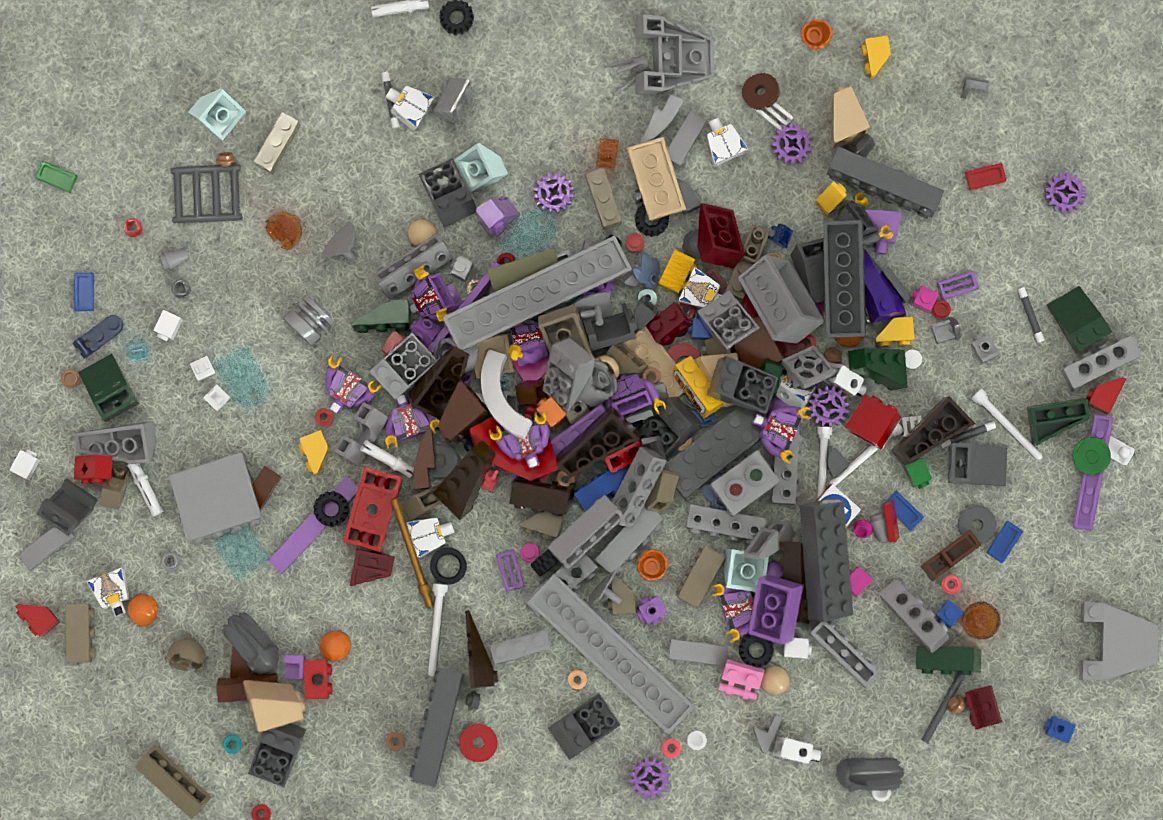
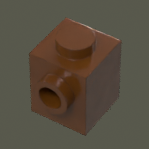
M526 380L515 385L518 404H537L545 397L548 399V395L542 391L544 380Z

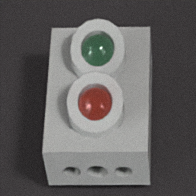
M757 450L709 486L732 517L778 484L780 480Z

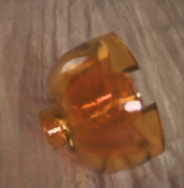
M283 211L273 214L265 221L267 223L265 229L274 242L276 239L283 244L282 249L291 250L300 241L302 227L301 221L296 215Z
M987 602L970 604L964 610L961 617L964 632L976 640H986L993 637L1001 625L998 610Z

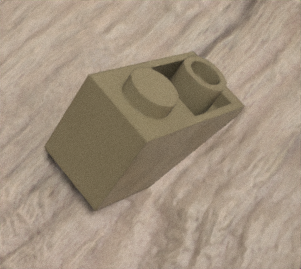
M112 464L111 479L105 480L102 486L101 506L119 510L130 476L128 467Z
M662 470L645 502L646 510L663 512L672 503L679 478L677 472Z
M540 512L522 521L520 527L523 528L525 533L534 535V532L542 534L541 538L552 541L553 538L558 536L564 515L555 516L552 512Z
M614 576L608 588L621 597L622 601L617 605L608 599V611H612V615L636 614L635 593L618 577Z

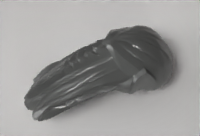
M239 612V615L233 614L227 619L228 625H223L224 629L222 631L224 636L246 661L252 672L258 674L271 672L278 664L279 655L277 651L279 648L272 643L260 626L246 612Z
M847 757L841 760L836 767V777L840 785L848 789L849 792L857 790H894L900 788V784L903 783L900 778L904 776V769L898 766L900 761L895 758L865 759Z

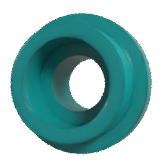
M231 734L224 738L222 746L227 753L235 754L240 751L242 741L239 736ZM231 740H234L236 742V746L234 748H231L229 746V742Z

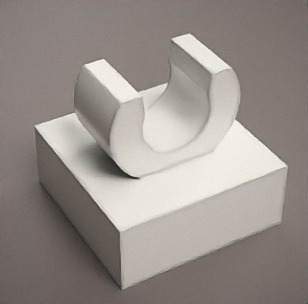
M208 356L190 364L198 382L216 374Z
M217 384L204 397L217 412L231 399Z

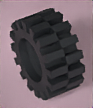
M449 0L446 5L442 6V10L440 9V23L449 34L462 35L472 27L474 15L471 6L466 1L453 0L450 2ZM458 10L464 14V20L461 23L454 24L450 21L449 16L453 11Z
M644 203L641 204L635 214L636 227L645 236H659L668 227L669 215L659 218L660 220L657 225L649 226L644 219L647 214Z
M327 491L319 495L313 506L316 519L325 526L334 527L341 525L349 514L347 500L341 494L334 491ZM326 503H337L339 510L335 516L330 517L324 513Z
M548 549L530 566L541 577L558 564L559 561Z
M748 634L739 645V655L746 665L762 667L768 664L773 657L774 648L770 640ZM755 642L760 643L764 648L763 655L758 658L752 657L749 653L750 645Z

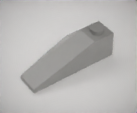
M153 421L74 433L77 452L88 455L112 456V460H119L128 464L151 462L156 443Z

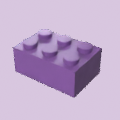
M772 575L758 578L748 634L779 644L793 641L803 585Z

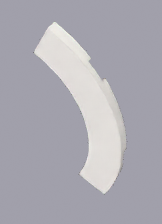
M489 349L481 373V388L484 401L493 418L506 431L516 437L525 439L532 421L519 415L509 406L501 389L502 371L507 357L505 354Z

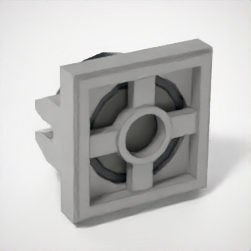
M814 345L782 359V365L787 370L788 383L793 382L794 389L798 387L802 389L816 388L821 381L834 376L836 372Z

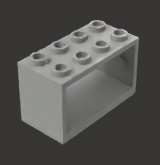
M764 255L738 277L773 340L797 344L825 322L789 259Z

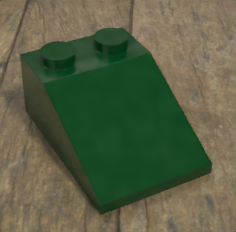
M1080 286L1046 305L1076 354L1112 333L1101 313Z

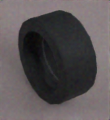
M443 548L433 555L430 562V570L438 582L445 585L455 584L464 577L467 570V562L458 550ZM452 555L458 559L460 569L455 576L444 577L438 572L437 563L442 556Z

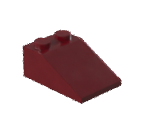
M705 203L700 204L697 247L701 262L734 268L745 256L734 210Z

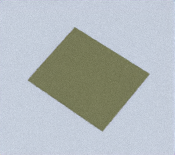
M554 248L488 269L487 272L493 291H499L556 264L558 260Z

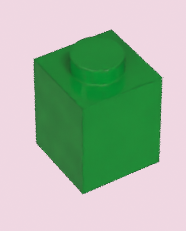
M923 458L904 466L913 488L918 486L921 489L929 485L928 481L932 479V476Z

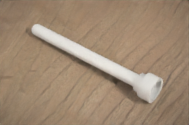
M981 388L971 400L975 404L983 405L1037 460L1042 459V453L988 400L987 393Z
M899 423L889 439L893 436H900L904 432ZM873 445L868 447L848 467L833 478L829 484L837 486L876 452L878 448Z
M817 427V435L820 439L818 497L826 489L828 439L832 435V427Z
M433 584L432 588L436 597L428 669L430 677H434L437 666L443 596H445V593H448V585Z

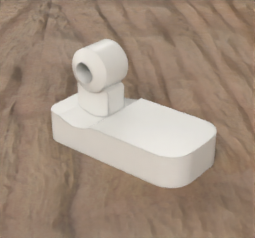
M1110 436L1109 449L1111 459L1122 465H1127L1134 454V448Z

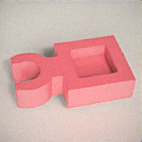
M489 469L481 488L492 492L499 479L496 477L499 473L498 470L493 472Z

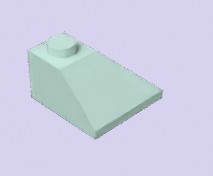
M218 89L200 97L188 113L223 141L246 111L223 89Z
M480 143L454 159L470 194L508 175L501 157Z
M726 549L723 567L726 588L756 592L758 578L767 574L769 556L762 559L744 558L742 554L745 551Z

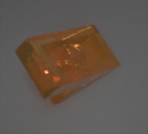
M600 138L596 160L597 168L604 167V169L616 170L619 140Z

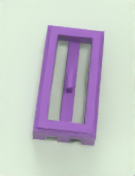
M973 270L937 282L942 300L979 289ZM971 276L970 280L946 288H943L942 286L944 284ZM971 283L974 284V286L948 295L945 294V292Z
M510 550L497 554L496 558L506 592L525 587L515 551ZM508 555H512L520 584L516 585ZM501 557L505 558L512 582L511 587L508 586Z

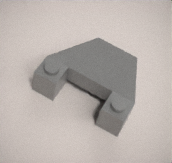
M642 15L635 19V38L653 40V72L643 71L636 75V94L656 95L713 77L714 39L697 31L686 29L678 23H672L662 16Z
M1081 603V622L1101 623L1100 661H1080V680L1103 681L1158 664L1157 624L1105 603Z

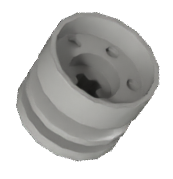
M305 295L302 299L308 305L305 307L298 302L297 305L301 312L298 314L291 309L283 319L312 346L320 338L316 329L319 327L326 332L328 329L322 323L325 321L332 326L334 321L316 300Z

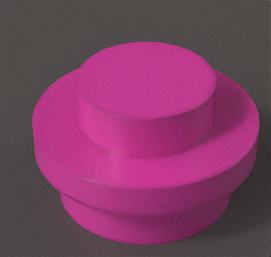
M858 520L853 526L854 533L859 538H866L873 531L872 525L866 520Z
M533 543L524 544L521 547L520 556L526 562H534L539 557V549Z

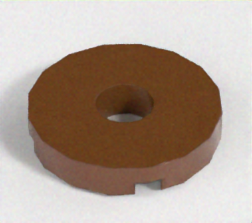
M757 73L749 77L742 87V96L745 103L750 108L756 110L771 107L780 95L777 80L772 75L766 73ZM760 88L766 89L762 95L756 94Z

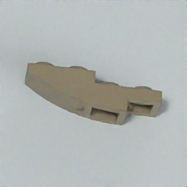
M753 224L743 246L745 256L735 266L726 292L730 291L739 301H743L746 291L738 277L759 260L770 233L769 230Z

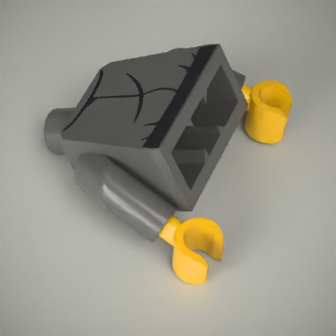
M857 193L855 201L851 200L839 209L837 221L863 220L864 246L880 241L882 237L891 239L894 236L892 232L885 234L886 231L890 230L889 226L885 225L881 228V232H877L879 228L863 209L869 203V200L862 193Z

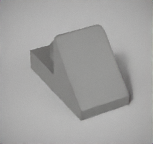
M776 715L773 718L769 717L765 726L768 729L767 732L752 726L761 752L767 754L781 723V717Z

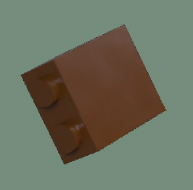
M760 316L754 318L753 320L759 329L733 345L742 363L757 369L762 366L765 360L782 364V359L786 357L779 341L772 339Z
M462 381L457 384L438 424V427L441 429L440 435L450 443H460L470 434V428L484 422L491 416L487 406L468 384Z

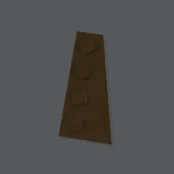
M950 396L944 397L891 452L903 465L909 464L976 423Z
M611 405L556 456V465L571 478L591 467L593 463L600 459L607 458L609 454L616 450L619 451L625 445L639 440V432Z
M483 440L469 450L433 492L459 520L473 509V503L479 495V489L483 485L485 475L489 471L496 455Z
M780 541V548H783V557H780L783 575L780 578L803 585L796 623L809 624L802 543Z

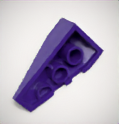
M864 248L865 304L871 323L905 316L906 311L901 297Z

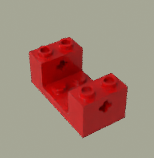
M364 467L343 539L345 544L382 554L387 538V528L393 511L391 499L399 496L403 482L402 477ZM371 504H375L378 507V512L375 515H370L367 512V507Z

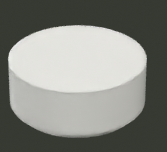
M908 350L905 353L906 368H918L922 362L921 354L916 350Z
M693 731L687 738V743L693 750L703 749L707 742L705 734L701 731Z
M891 790L871 791L875 800L886 801L891 795Z

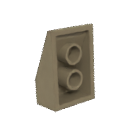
M575 304L538 317L539 327L549 353H551L553 344L570 338L593 356Z

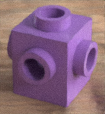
M421 317L419 321L415 320L409 328L411 333L426 348L429 347L442 329L426 317Z
M657 595L651 599L649 596L639 601L640 605L636 606L638 609L636 614L641 622L644 621L645 624L651 623V625H654L662 620L661 616L668 613L660 597ZM650 607L653 610L651 614H649L648 609Z

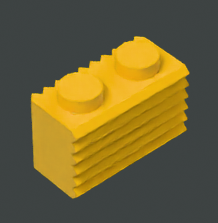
M674 250L658 286L679 295L680 291L683 292L687 284L686 279L688 275H691L694 268L697 267L694 264L695 259L678 250Z

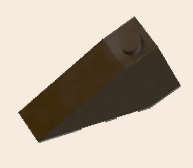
M452 346L417 381L410 391L409 398L412 407L441 420L457 384L464 375L470 356L469 353Z
M465 610L470 688L495 687L494 682H498L497 671H493L492 663L470 611Z

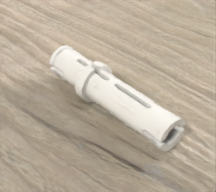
M406 0L371 6L373 18L429 9L428 0Z
M368 440L363 442L365 446L362 445L360 451L390 466L391 470L399 471L408 478L413 475L411 472L414 473V466L402 461L401 457L393 456Z
M128 464L127 467L134 478L133 482L138 486L152 517L164 512L147 480L149 478L144 474L140 464Z

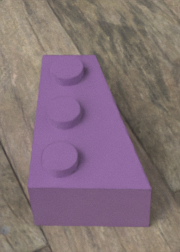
M503 197L499 199L490 198L475 210L477 220L490 237L493 235L499 236L505 231L504 227L521 215L507 197L504 199Z

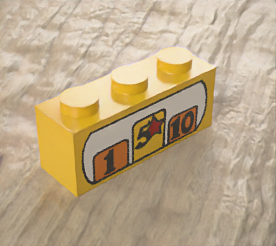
M691 356L674 366L671 372L672 376L703 419L720 409L724 402L707 395L710 382Z

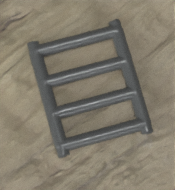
M241 165L171 168V174H174L175 216H173L172 222L196 223L242 220L243 216L240 213L238 180V171H240ZM231 172L232 213L221 214L219 173ZM200 173H212L213 214L202 215ZM181 174H193L194 215L183 216Z

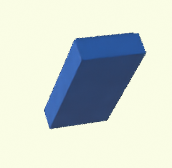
M93 272L74 273V311H94Z
M897 490L887 499V501L894 500L897 519L910 531L924 518Z
M1006 521L986 553L1000 563H1003L1020 538L1023 530Z

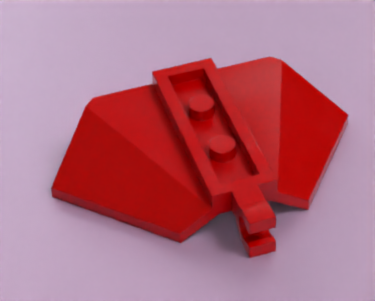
M529 404L523 417L534 421L531 417L537 405ZM493 417L469 429L474 446L483 440L496 453L492 464L503 471L515 474L531 482L558 470L550 437L544 452L536 454L540 465L528 468L526 459L517 460L516 458H510L501 451L495 440L491 438L489 430L493 434L498 433L496 426L500 427L501 433L506 431Z

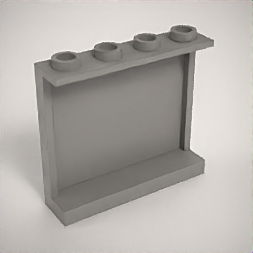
M240 452L169 476L188 542L191 544L199 545L205 543V539L211 537L218 539L224 536L223 533L230 531L231 533L241 531L242 527L248 525L249 527H255L260 525V521L265 520L260 512L246 464L247 458L244 453Z

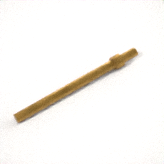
M398 497L391 499V503L419 584L417 587L419 593L423 596L426 607H431L434 605L429 592L431 589L429 583L425 580Z

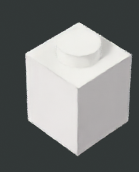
M163 310L153 331L157 333L156 337L166 342L168 339L173 341L183 320Z
M28 449L26 452L20 450L10 471L30 480L40 460L36 458V453Z
M793 638V641L784 644L783 657L807 659L808 655H811L812 644L809 643V639Z

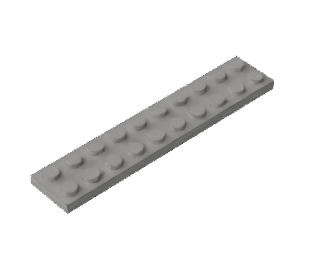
M613 236L442 318L456 347L464 351L630 272L632 268L616 237Z
M555 574L527 601L668 735L695 707Z

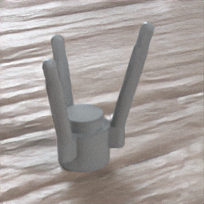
M644 56L604 66L609 68L630 64L617 69V73L631 69L633 74H639L649 70ZM636 76L618 88L612 95L616 96L635 82Z

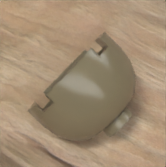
M186 637L185 639L173 642L167 652L165 661L169 660V665L178 670L188 671L187 668H194L195 672L202 671L205 663V652L194 638Z

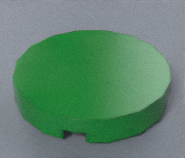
M1097 437L1081 439L1073 449L1072 459L1074 465L1080 472L1086 475L1100 474L1110 464L1111 452L1109 446Z

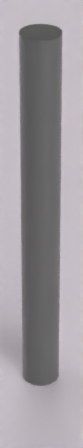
M958 672L921 739L922 741L929 743L948 708L950 698L955 696L965 675H960Z

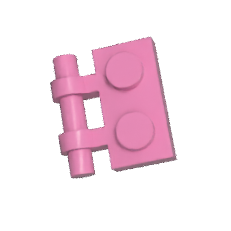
M727 659L722 679L729 682L728 685L720 683L718 690L724 691L727 695L735 694L742 696V699L748 700V698L756 700L758 693L752 692L751 688L759 690L764 669ZM734 683L744 685L745 689L735 687Z

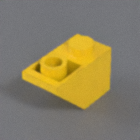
M888 35L867 38L864 41V45H861L862 55L866 56L867 63H864L866 75L869 74L870 79L875 78L891 55Z
M833 181L815 200V204L828 217L844 202L847 196L845 193L846 189L840 183L836 184Z
M913 317L893 318L874 340L875 344H879L880 347H889L891 343H898L899 346L910 345V342L915 340Z
M321 430L300 438L301 444H298L302 455L306 454L308 461L305 463L309 473L313 472L315 476L320 473L329 452L328 444Z

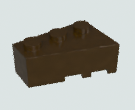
M516 477L512 482L509 504H513L514 507L520 509L528 507L533 508L535 512L548 511L552 512L555 516H563V514H567L573 504L576 483H570L569 486L558 485V481H552V484L540 482V479L530 482L524 478Z

